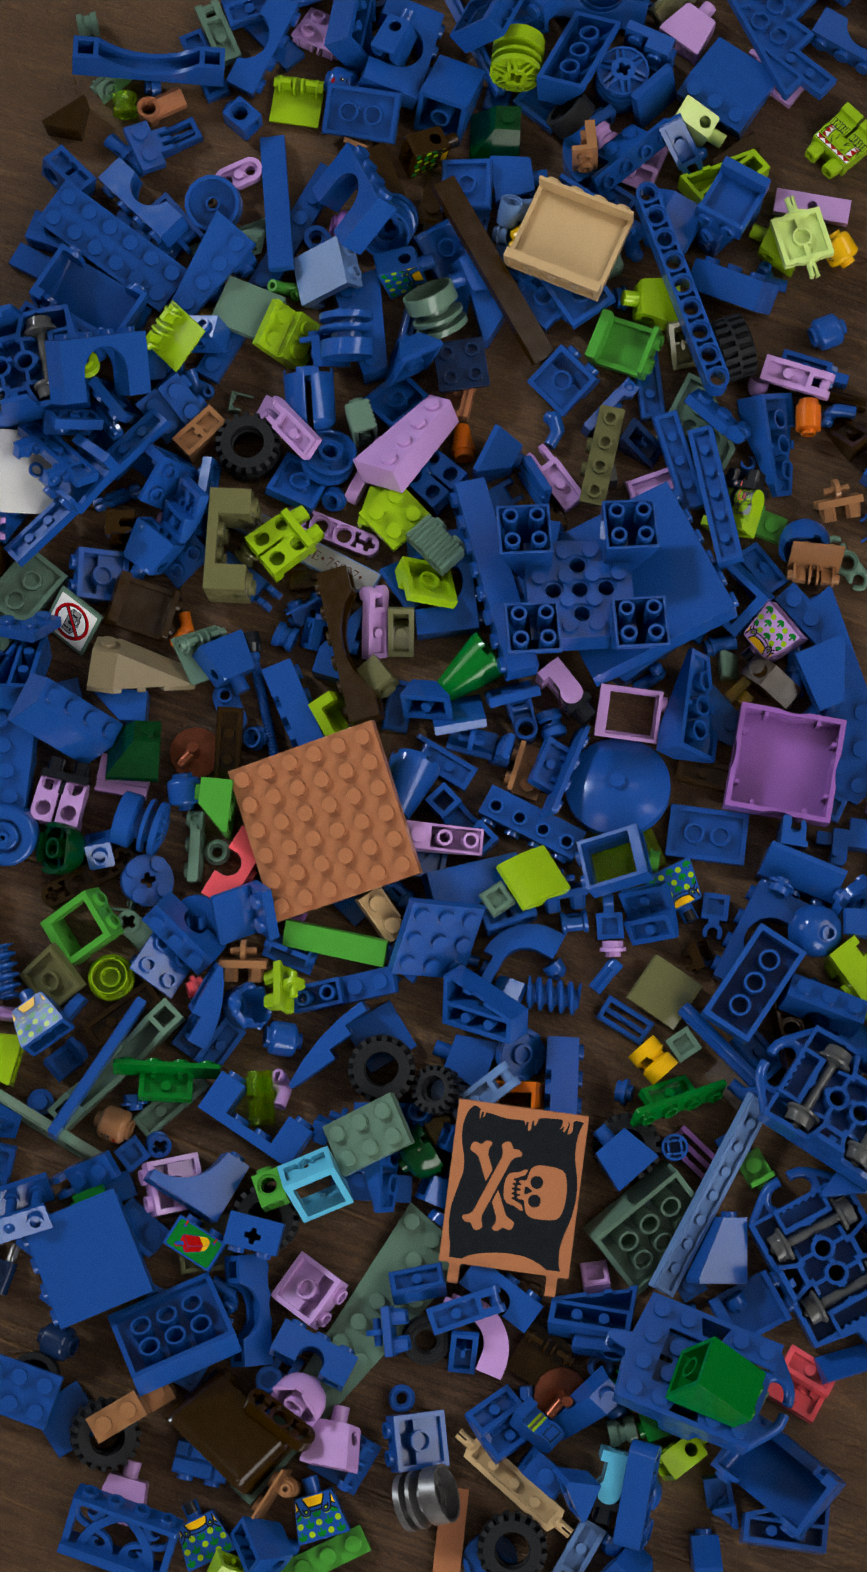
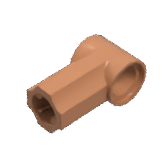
M178 86L155 97H143L137 103L139 122L147 120L150 128L156 127L160 120L187 108L184 95ZM147 110L154 111V113L149 115L144 112Z

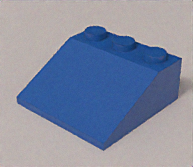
M719 37L690 72L677 92V99L682 104L687 95H690L719 116L720 120L716 126L740 140L776 86L761 62Z

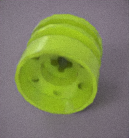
M511 24L503 37L493 41L489 74L492 82L499 88L511 92H525L536 88V76L543 66L546 41L543 34L536 28L526 24Z

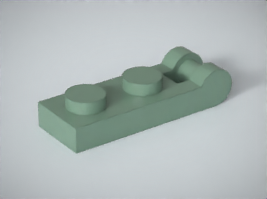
M211 0L208 5L202 6L200 4L195 6V13L210 47L225 48V66L234 63L237 58H242L240 49L219 1ZM215 14V16L207 19L208 15Z

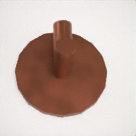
M194 727L185 729L175 737L171 743L170 758L177 772H192L193 776L201 778L208 776L214 771L216 737L213 733L203 728Z
M556 1367L549 1369L540 1376L535 1385L533 1397L538 1403L536 1407L553 1420L564 1406L570 1407L573 1404V1399L570 1395L584 1383V1380L577 1372L570 1368Z

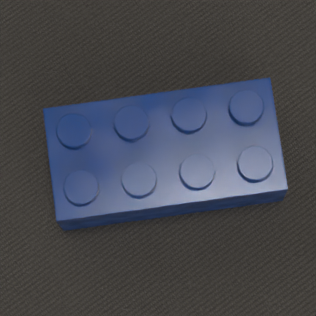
M761 923L702 1010L700 1016L742 1044H747L807 952Z

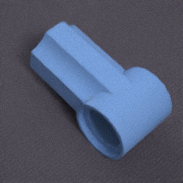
M512 194L503 195L496 222L505 228H515L518 222L523 221L533 199H521Z

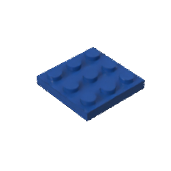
M410 897L387 967L392 974L444 978V974L460 964L466 967L485 909L481 904Z

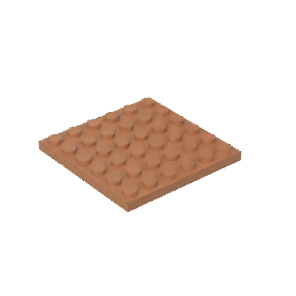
M369 720L228 771L230 779L234 781L233 790L262 883L272 891L277 922L423 873L375 720Z

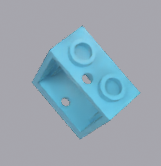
M328 1146L277 1166L283 1189L304 1223L354 1203L348 1182L345 1177H342L338 1164ZM329 1175L332 1176L336 1184L301 1199L296 1189Z

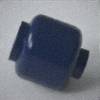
M53 1322L41 1328L37 1336L40 1353L61 1362L73 1357L80 1343L74 1328L69 1326L68 1328L60 1329L59 1325L55 1326Z

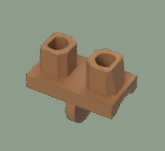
M832 479L831 487L824 488L823 495H833V497L812 501L813 509L818 510L822 523L837 521L835 507L843 506L845 518L858 517L861 512L860 502H864L863 494L853 493L842 496V493L850 491L849 484L840 485L838 479Z
M241 939L240 947L230 948L231 955H240V957H221L218 963L223 967L224 982H238L239 968H248V982L256 983L263 981V973L268 967L269 958L247 957V955H257V947H247V939Z

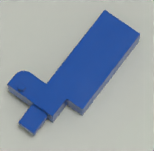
M851 817L848 822V830L834 828L832 833L816 832L815 845L830 847L828 863L842 868L847 861L848 851L867 854L866 819Z

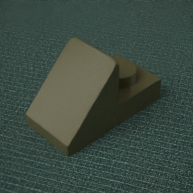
M388 607V657H414V607Z

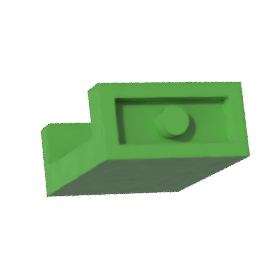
M603 309L585 352V357L593 365L645 381L647 374L650 375L654 369V356L656 351L661 350L664 336L658 326H654V328L646 327L615 317L612 311Z

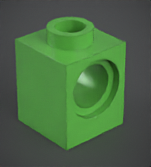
M272 1166L261 1168L256 1172V1175L251 1176L261 1208L265 1212L291 1203L283 1189L277 1167L273 1169ZM271 1181L277 1183L276 1189L273 1192H264L266 1183Z

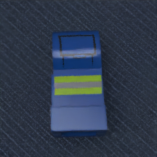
M529 1396L514 1412L509 1425L541 1452L549 1453L564 1438L563 1430L557 1423L549 1420L536 1407L538 1403Z

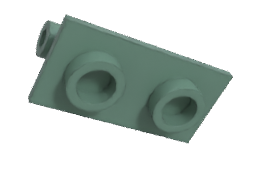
M98 77L95 81L91 82L92 85L89 88L95 95L98 94L105 105L133 79Z

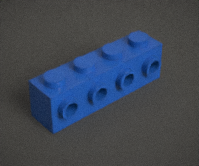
M493 784L478 811V817L482 818L481 820L488 827L495 828V826H498L505 830L504 834L514 840H518L519 837L528 842L527 846L532 849L544 845L547 851L552 854V859L562 864H565L566 861L572 863L575 852L578 851L576 842L584 840L586 831L554 815H550L545 819L540 816L542 809Z

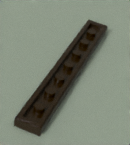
M453 175L433 185L431 190L531 365L534 366L549 358L554 352L552 345L455 176Z

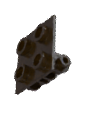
M533 1321L506 1365V1369L535 1386L540 1376L546 1371L556 1367L569 1368L576 1356L573 1355L572 1344L561 1337L548 1335V1329Z

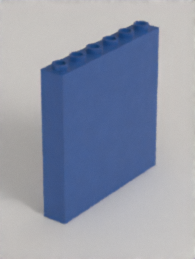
M667 481L630 499H655L660 549L631 573L634 597L666 596L671 646L621 650H578L596 687L738 617L736 607L739 606V603L734 593L727 592L725 585L728 583L722 571L716 572L713 566L716 564V561L711 551L704 550L702 544L705 541L699 529L693 530L690 524L693 522V519L688 509L682 510L679 504L682 502L679 492L676 488L671 489ZM601 514L563 533L562 541L600 539ZM572 570L573 572H576V573L581 572V571H579V570ZM601 592L602 595H609L606 592ZM579 593L574 594L575 596H578V597H582V596H583L582 594H579ZM550 595L551 598H557L555 595ZM576 618L579 621H585L584 618Z

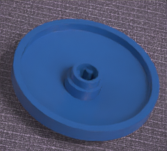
M610 738L590 745L579 754L581 760L570 776L572 782L566 791V798L570 811L583 827L600 835L637 823L644 832L662 817L671 795L670 776L663 759L652 748L639 741Z

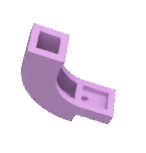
M453 1293L451 1298L446 1296L444 1302L459 1298L461 1296ZM480 1299L483 1309L491 1307L485 1301ZM498 1314L475 1321L482 1332L484 1341L483 1350L475 1369L501 1380L508 1361L509 1341L501 1318Z

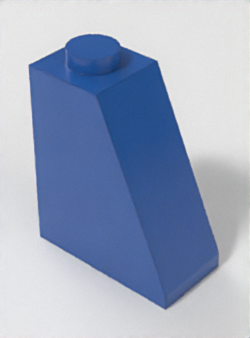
M844 634L797 652L792 658L817 715L824 713L825 716L836 713L840 710L839 706L844 702L846 644Z
M721 1211V1217H714L694 1256L686 1276L687 1283L747 1284V1217H737V1212Z

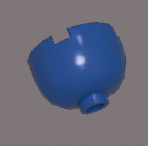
M803 518L792 521L786 525L780 535L779 556L788 563L793 541L830 544L829 533L821 523L815 520Z
M818 904L804 905L797 909L794 913L793 921L789 922L788 925L789 941L807 952L805 956L811 958L825 957L835 951L843 937V926L838 915L832 909Z

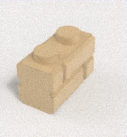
M381 887L363 893L355 899V902L380 938L390 940L389 943L397 938L403 919L400 918L401 915Z

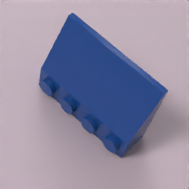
M209 1272L107 1315L139 1397L242 1351Z

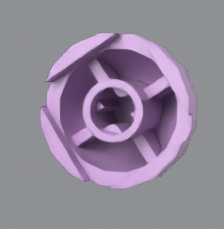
M300 1372L285 1375L272 1389V1397L311 1427H313L325 1410L326 1395L320 1381L312 1375Z

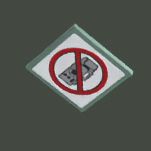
M62 586L49 611L51 615L61 617V627L52 633L82 656L97 631L103 616L68 588Z

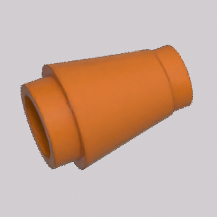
M459 423L454 428L451 455L457 463H469L474 460V455L477 451L469 425Z

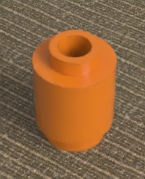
M804 397L799 399L798 405H796L795 430L801 433L803 437H813L821 431V405L817 398Z

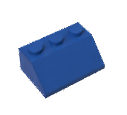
M773 840L766 849L756 878L769 884L771 876L775 878L777 876L784 877L791 881V885L794 887V893L791 896L798 899L802 896L809 899L810 904L830 907L834 902L832 896L840 889L848 871Z

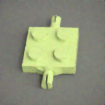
M786 197L784 202L788 213L782 217L771 219L769 223L784 269L806 266L810 279H814V277L816 279L820 276L816 262L832 257L835 253L820 207L798 209L795 197Z

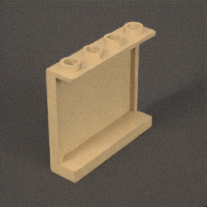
M540 175L539 187L511 247L507 246L503 254L504 264L598 302L634 223V211H631L624 204L616 205L608 202L601 195L593 196L585 193L580 187H569L554 177L546 178Z

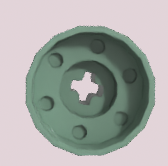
M445 277L428 281L412 289L403 297V302L409 316L416 318L413 321V326L417 333L421 332L441 339L456 332L468 321L466 313L462 311V303L455 301L458 294L451 278Z

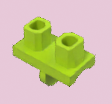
M281 960L274 961L273 969L263 973L265 985L273 988V993L264 996V1007L270 1011L281 1010L287 1015L294 1013V998L298 997V991L305 989V980L299 978L298 972L294 971L293 968L284 966Z

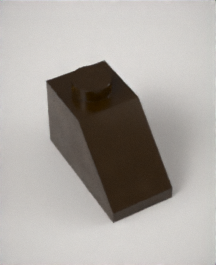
M758 653L753 656L740 672L749 688L786 711L791 708L803 693V690L777 665Z

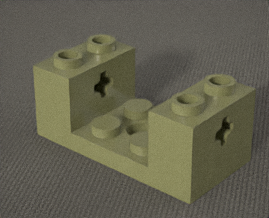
M210 487L203 590L210 602L251 604V596L256 595V580H253V573L249 572L247 565L227 564V554H224V544L228 545L229 529L226 528L256 529L257 521H261L262 508L259 505L258 498H255L252 489Z

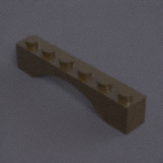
M346 565L316 573L318 582H315L314 585L317 596L321 597L323 606L320 607L322 619L328 625L329 631H326L325 634L328 645L332 646L334 656H331L333 668L339 674L340 680L337 681L338 692L340 696H344L345 705L342 706L344 718L354 726L369 720H375L376 722L386 719L380 694L360 676L349 652L347 638L348 620L357 597L353 573Z

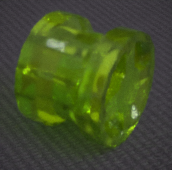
M130 90L114 92L112 94V101L115 103L113 116L123 120L137 117L138 112L135 106L137 102L136 93Z

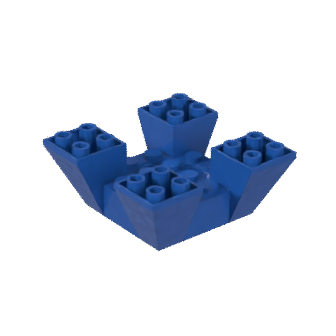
M655 499L602 501L600 539L552 541L549 504L496 506L500 557L523 580L525 598L523 603H504L508 655L562 653V651L621 650L671 646L666 596L634 597L631 572L660 549ZM572 570H579V571H581V572L576 573V572H573ZM601 592H606L609 595H602ZM579 593V594H582L583 596H582V597H578V596H575L574 594ZM548 595H555L557 598H550ZM581 617L584 618L585 621H579L576 618Z

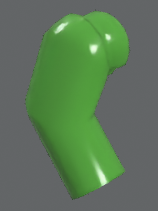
M271 279L268 282L267 288L269 291L290 296L294 302L300 301L297 283L282 282Z

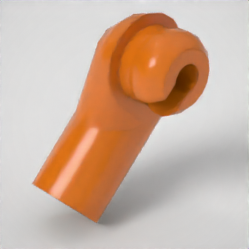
M189 611L178 614L180 628L170 639L194 632Z

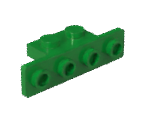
M121 1057L113 1059V1074L139 1076L138 1101L192 1103L193 1079H217L221 1073V1065L212 1061L189 1063L183 1059H177L173 1062L162 1061L158 1058L135 1060L132 1057Z
M684 1074L642 1088L638 1096L645 1106L635 1110L630 1124L633 1128L639 1125L647 1126L657 1119L663 1117L671 1118L680 1111L686 1109L691 1111L701 1104L717 1102L722 1098L727 1082L725 1079L695 1089Z

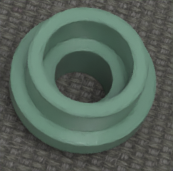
M219 839L210 841L204 850L206 860L215 866L225 864L231 855V851L228 848L229 845ZM215 849L223 851L220 857L213 856Z

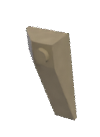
M111 636L97 637L91 655L87 691L118 694L122 693V689L136 688L137 692H146V688L159 687L163 691L195 689L196 685L191 686L181 663L124 639H116Z

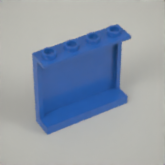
M116 1188L109 1189L49 1214L53 1228L21 1238L25 1248H30L33 1255V1258L30 1259L34 1273L41 1276L43 1282L40 1285L42 1295L45 1300H50L53 1308L50 1310L51 1319L55 1326L59 1325L60 1329L68 1328L85 1319L156 1291Z

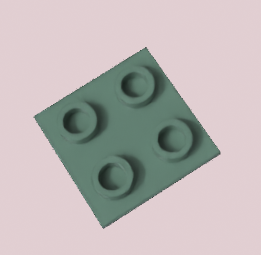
M213 625L170 639L191 686L210 680L192 655L199 646L227 635L224 627L220 628Z

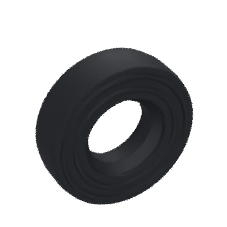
M428 1315L414 1317L405 1325L402 1331V1335H410L412 1349L404 1351V1353L410 1360L420 1365H431L439 1362L447 1354L450 1347L449 1331L435 1335L436 1342L431 1349L421 1350L417 1347V1334L426 1329L433 1331Z

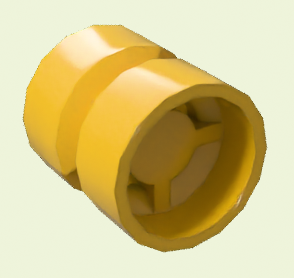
M654 1035L628 1057L637 1069H644L643 1075L652 1085L657 1083L678 1064V1061L669 1052L662 1051L663 1045Z

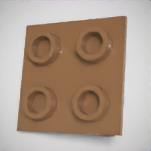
M793 541L786 569V580H791V583L805 584L807 576V585H810L811 577H814V585L816 586L818 585L819 578L821 586L833 587V585H839L840 575L838 574L846 546Z
M281 1469L280 1472L275 1471L267 1483L270 1487L265 1496L260 1495L252 1506V1510L255 1511L251 1516L252 1519L263 1518L278 1494L288 1498L296 1497L301 1493V1483L290 1476L293 1469Z

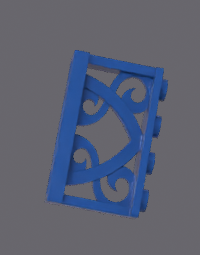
M80 1483L73 1495L57 1552L110 1572H168L184 1520L171 1513H164L150 1508L146 1504L125 1499L121 1495L100 1490L93 1485ZM81 1506L90 1508L88 1509V1516L93 1520L92 1522L84 1517L81 1512ZM76 1519L85 1526L81 1533L73 1530ZM125 1522L139 1542H130L122 1548L113 1545L111 1536L103 1528L114 1523ZM161 1534L167 1536L168 1540L162 1544L152 1543V1541L158 1540ZM133 1549H141V1550H136V1552L130 1551V1550H133ZM165 1551L162 1562L155 1560L154 1552Z

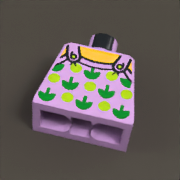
M769 601L745 630L744 636L751 645L741 654L748 662L756 653L770 662H775L805 643L808 639L778 603Z

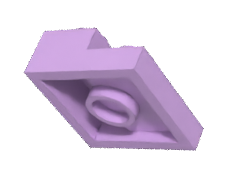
M198 1152L141 1164L142 1170L138 1171L140 1185L145 1186L147 1196L143 1199L144 1208L147 1213L151 1212L152 1218L188 1210L143 1181L148 1171L153 1169L174 1177L196 1176L202 1173Z
M301 1251L271 1293V1297L307 1325L318 1330L319 1327H325L331 1320L332 1314L330 1311L335 1304L340 1305L346 1299L348 1294L346 1289L349 1285L308 1254Z

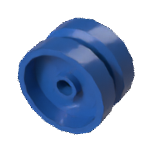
M206 175L198 178L189 186L185 195V209L188 218L195 226L207 231L217 210L236 226L243 214V200L240 191L229 180L219 175ZM213 199H216L218 202L217 207L214 209L210 208L209 205L213 204Z

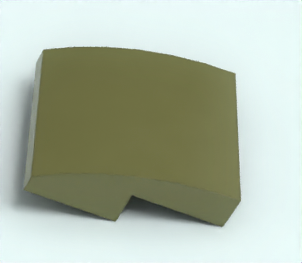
M655 954L626 998L645 1013L652 1015L666 1027L674 1030L681 1020V1017L678 1015L679 1009L686 1003L691 1004L703 986Z

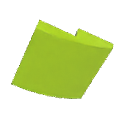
M544 845L520 853L498 864L496 867L522 911L541 906L547 899L566 894L571 888Z

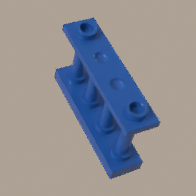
M47 1172L0 1186V1244L53 1228L45 1202L54 1200L55 1192L50 1184Z

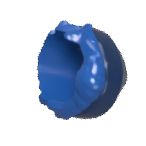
M245 982L227 990L222 1005L224 1014L229 1022L240 1029L256 1028L261 1030L268 1023L273 1011L264 1007V996L267 995L263 986L257 987L254 982Z

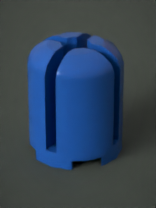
M319 366L296 367V372L286 374L284 370L285 402L309 425L307 385L311 384L314 430L316 432L318 430L331 429L336 422L334 369L330 367V372L319 371Z

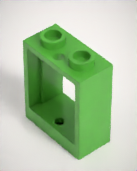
M99 887L82 891L40 923L51 943L56 942L73 966L82 964L125 932L121 926L120 919L113 913L106 895ZM83 903H86L103 934L81 948L64 917Z

